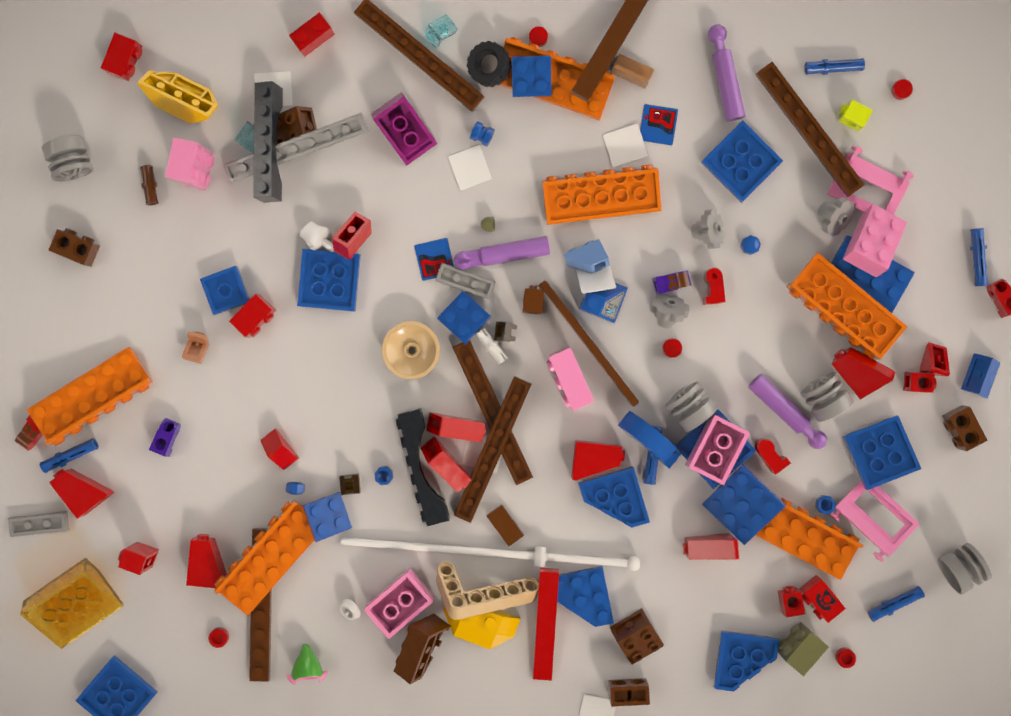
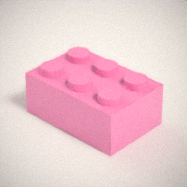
M173 138L165 177L183 186L206 191V187L209 186L211 181L209 173L210 168L213 167L215 162L214 153L197 142Z
M872 204L866 212L862 213L843 260L877 278L888 270L907 222Z
M568 347L548 356L549 361L546 364L551 373L555 372L557 378L554 381L558 390H563L565 396H562L565 406L574 411L594 402L571 348Z
M713 414L708 418L685 465L724 485L750 432Z
M409 568L367 603L364 611L386 637L390 639L429 606L435 596L414 571Z

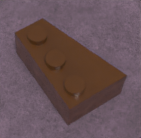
M434 613L421 620L412 622L407 629L408 633L401 645L402 649L395 661L396 666L393 672L410 685L422 679L434 658L431 656L436 646L440 647L442 643L440 638L445 630L448 631L451 625Z

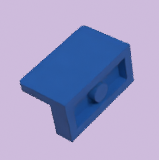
M974 353L961 389L980 395L983 398H988L1000 362L992 357Z

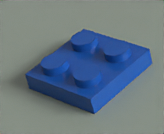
M551 56L512 57L513 97L552 96Z
M238 266L230 267L200 279L213 315L244 305L250 300Z
M464 291L437 317L465 345L491 318Z
M340 492L302 505L315 542L352 528Z

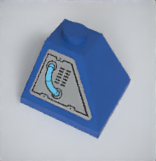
M615 283L616 288L585 293L579 310L615 323L628 287Z

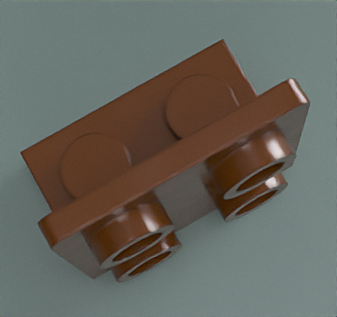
M295 106L279 114L276 127V145L317 129L312 107Z
M642 608L609 627L618 645L632 665L664 646Z

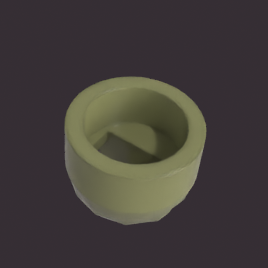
M485 217L481 221V228L486 232H494L495 218Z

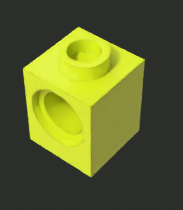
M851 100L847 104L844 103L840 108L838 121L859 131L865 127L873 110L855 100Z

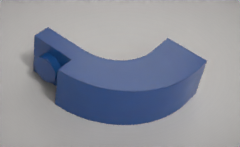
M630 410L618 424L628 436L649 450L669 469L681 455L677 447L665 436Z

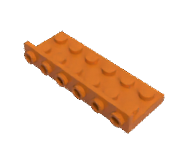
M515 37L505 39L503 48L511 57V68L506 80L501 82V86L512 89V57L551 56L552 96L534 98L600 121L615 76L610 71H606L587 103L571 94V91L588 63H583L582 65L571 57H560L552 50H547L546 52L540 50V47L530 43L526 45L521 43L522 41Z
M653 164L642 165L641 169L634 170V167H624L621 172H615L614 169L603 170V174H595V171L584 172V176L576 177V174H566L565 178L557 179V176L546 177V181H542L547 225L662 211L658 168H653Z
M815 253L792 283L786 286L790 290L789 294L796 299L800 298L805 302L803 305L807 309L816 311L819 314L818 317L823 322H829L833 325V330L841 336L844 334L852 346L861 348L864 351L863 354L871 359L881 360L908 327L819 253Z
M127 347L26 410L45 437V444L57 446L65 441L64 437L69 434L73 436L82 431L81 427L85 424L91 425L98 421V416L101 414H109L114 411L117 404L121 402L125 404L132 400V395L138 391L143 393L150 388L149 385L153 381L132 349Z
M781 498L786 507L764 526L756 536L841 580L858 547L863 548L864 546L859 543L860 538L850 533L848 536L842 534L843 529L833 524L829 527L825 525L826 520L816 515L812 518L808 516L809 511L799 506L795 509L791 507L792 502Z
M294 499L291 503L287 501L280 509L282 513L278 517L274 516L267 524L269 528L265 532L261 531L254 540L256 542L252 547L248 545L241 553L243 557L238 562L235 560L228 568L230 572L225 577L222 575L214 584L216 585L214 590L216 594L220 593L247 616L314 541L305 511Z

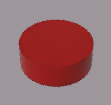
M534 27L529 33V42L543 47L547 43L548 33L543 27Z
M906 79L895 82L891 89L892 95L898 100H904L909 97L913 92L911 82Z
M677 339L666 340L662 346L663 353L670 358L679 356L682 352L681 342Z
M222 627L215 628L209 634V643L215 648L223 647L229 640L228 631Z
M844 647L836 652L835 659L841 667L851 668L856 663V655L851 649Z

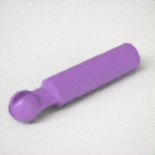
M716 24L710 27L708 38L715 44L716 52L712 55L726 121L731 122L742 119L746 115L732 52L729 49H725L724 41L727 37V31L724 26Z
M543 236L481 247L477 250L460 251L454 257L455 266L461 270H466L476 266H489L550 255L548 238Z
M762 374L758 375L749 384L748 388L797 434L802 432L808 437V443L812 448L821 449L826 446L827 436L825 433L814 430L810 426L811 420Z

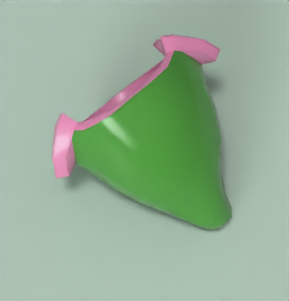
M303 644L301 652L293 665L291 675L288 674L286 677L294 685H296V681L318 678L319 682H321L326 677L328 671L325 670L323 672L320 662L309 645Z

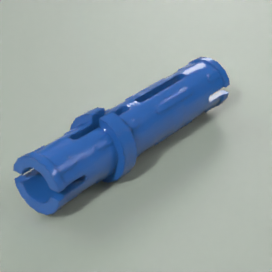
M864 58L834 61L823 59L819 62H806L804 64L805 75L818 73L827 75L833 72L863 71L865 69Z
M984 228L970 229L972 238L970 250H973L975 287L987 286L985 255L987 245L984 242Z
M652 426L662 434V427ZM649 450L643 483L655 485L658 459Z
M91 438L67 451L55 453L54 457L40 462V468L44 473H47L59 466L64 467L68 462L99 448L98 443L94 438Z
M917 586L889 601L881 602V605L868 610L867 614L871 621L875 622L886 615H893L894 611L924 598L925 594Z

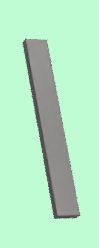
M358 113L277 144V165L369 132L363 114ZM254 153L223 165L230 183L254 175Z

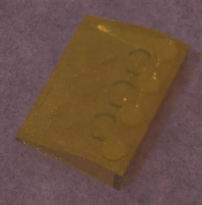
M84 558L23 601L20 615L62 649L123 607V602L100 570L87 558Z

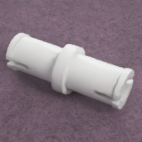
M486 328L476 334L486 347V352L492 355L498 365H501L508 359L498 346L499 342L492 338Z

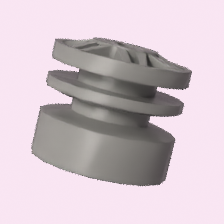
M64 136L50 140L41 146L45 160L52 162L48 168L52 172L51 177L53 181L75 180L93 171V166L89 163L90 157L84 155L87 149L81 136Z
M830 373L817 378L800 393L802 398H807V405L817 403L811 409V412L818 422H823L839 415L854 403L847 390L838 391L843 383L842 381H837L838 375L836 373Z
M698 381L681 388L665 405L668 410L675 408L671 413L673 416L683 414L679 418L678 423L685 432L698 427L718 409V406L710 397L703 400L700 399L705 394V390H698L700 387Z
M970 543L964 544L962 548L955 549L956 556L949 552L937 559L943 576L960 595L973 589V582L980 585L983 583V580L987 581L992 578L986 561Z

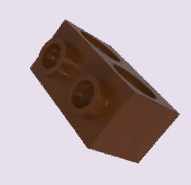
M65 228L64 231L57 229L48 251L79 264L92 267L100 245L95 244V240L83 235L81 238L76 236L77 232ZM66 238H68L69 244L67 247L64 246V240ZM85 245L87 251L85 254H82L81 249Z
M529 285V289L525 288L522 313L542 314L545 290H541V286Z
M961 405L942 415L944 419L943 425L953 437L952 442L957 449L969 451L988 441L970 406ZM958 416H960L961 422L959 425L956 424V418ZM967 433H969L970 438H969V440L966 442V441H965V435H966Z
M646 678L608 680L611 707L650 705L649 684Z

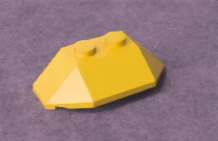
M148 70L138 81V86L157 108L189 124L208 120L218 108L211 89L178 73Z
M445 606L443 608L454 637L489 650L514 637L521 620L520 617L501 610L455 620L448 616Z

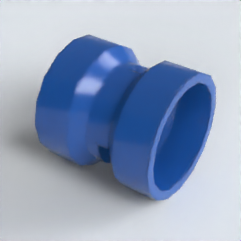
M477 121L471 132L470 139L473 141L479 140L482 145L488 147L495 129L484 127L483 123Z

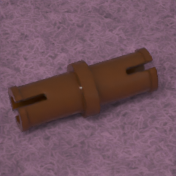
M140 166L143 181L141 187L144 189L146 205L159 204L156 193L157 182L154 180L153 166Z

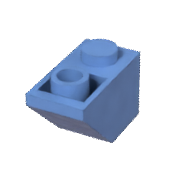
M599 239L589 241L584 246L571 249L564 254L568 267L591 274L610 266L609 258Z

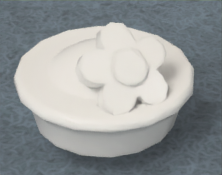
M349 599L342 601L340 606L342 615L348 620L358 619L361 612L356 603Z

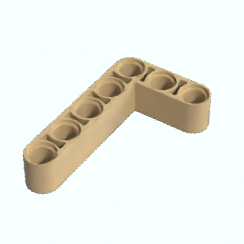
M443 562L437 569V586L448 616L455 620L532 603L536 600L539 590V582L536 579L524 578L463 592L455 567L451 563Z

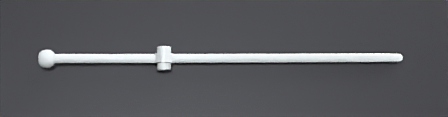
M344 537L339 540L340 544L350 546L534 560V566L545 567V561L627 567L630 571H637L640 567V559L636 556H631L628 559L552 554L546 553V547L535 546V552Z

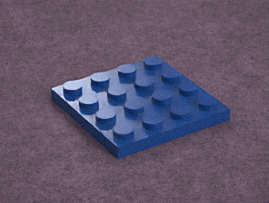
M849 235L845 236L831 264L888 311L893 313L915 272L892 260L888 270L877 278L843 260L852 238Z

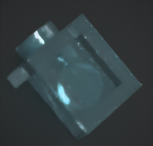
M445 14L430 22L424 34L427 40L437 48L441 41L456 34L458 28L449 16Z

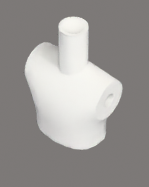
M311 221L301 230L300 237L306 241L310 249L316 250L320 246H324L329 251H334L333 243L328 240L331 232L327 227L317 225Z

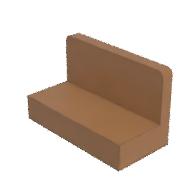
M619 54L611 73L646 89L654 69Z

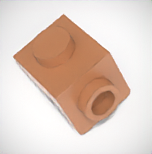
M188 331V342L183 351L182 358L202 364L209 346L208 338L201 332Z

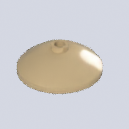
M414 321L402 322L394 326L385 336L382 345V356L386 366L395 375L405 379H417L430 373L436 366L440 356V344L436 334L428 326ZM412 346L416 349L414 354L409 352V348Z

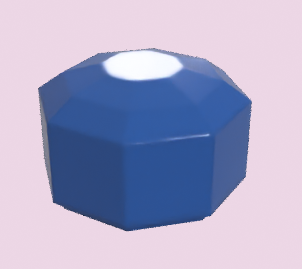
M750 235L742 239L740 247L743 253L751 255L759 251L761 243L758 237Z
M388 466L379 467L374 473L375 481L380 485H387L394 478L393 470Z
M288 482L286 484V492L292 495H300L305 492V484L301 482Z
M822 495L816 499L815 507L819 513L829 515L835 510L836 503L832 497Z

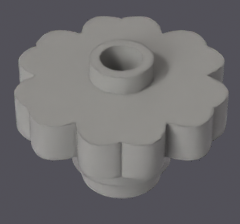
M844 197L837 199L835 204L832 202L822 203L818 209V215L823 220L821 224L822 231L835 236L842 229H845L851 221L854 203Z
M716 209L705 210L704 215H701V221H697L691 227L692 237L699 241L703 240V243L707 244L708 249L720 248V243H723L724 237L721 215L717 214Z
M667 294L656 295L654 299H651L650 311L655 313L658 325L663 328H671L675 323L683 322L684 318L688 317L690 311L689 305L685 304L684 300L677 296H668Z

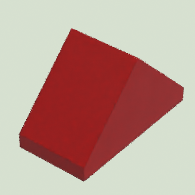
M928 342L919 371L948 377L950 375L947 347Z
M276 428L260 440L267 457L283 470L299 459Z

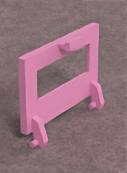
M852 145L851 149L854 151L852 154L847 153L845 159L860 178L893 193L885 210L894 215L910 183L908 180L913 178L914 175L912 172L904 170L902 171V174L905 175L903 179L857 157L858 153L862 154L863 150L859 146L855 147ZM834 180L827 193L836 199L844 197L850 200V202L854 203V208L866 212L872 205L854 195L846 197Z
M860 481L835 507L837 511L835 513L831 512L830 515H832L833 519L839 521L838 515L841 513L881 550L879 553L875 551L873 555L877 560L883 562L882 556L885 554L889 557L920 524L879 486L869 489L867 491L905 524L891 537L854 503L865 491L864 485Z

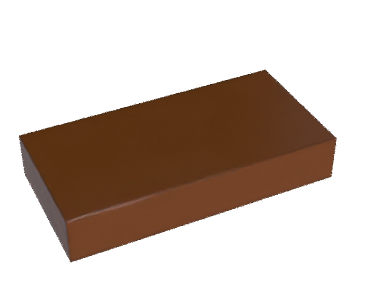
M502 504L486 515L509 547L524 536Z

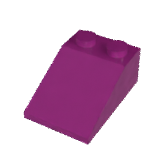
M402 92L370 114L406 166L438 144Z

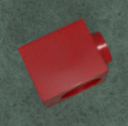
M904 373L903 391L934 393L937 385L935 374ZM920 378H922L924 381L922 387L918 385V381Z
M786 586L783 587V590L778 591L781 612L786 618L805 615L802 592L797 587ZM790 597H795V601L792 604H787Z

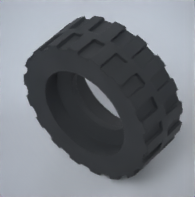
M494 41L480 42L479 45L474 46L475 48L470 51V55L467 58L468 74L480 85L495 87L505 81L509 75L511 57H509V53L502 46ZM487 55H494L497 58L496 69L492 73H484L481 70L482 59Z

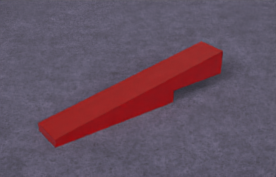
M540 567L533 679L552 681L559 569Z

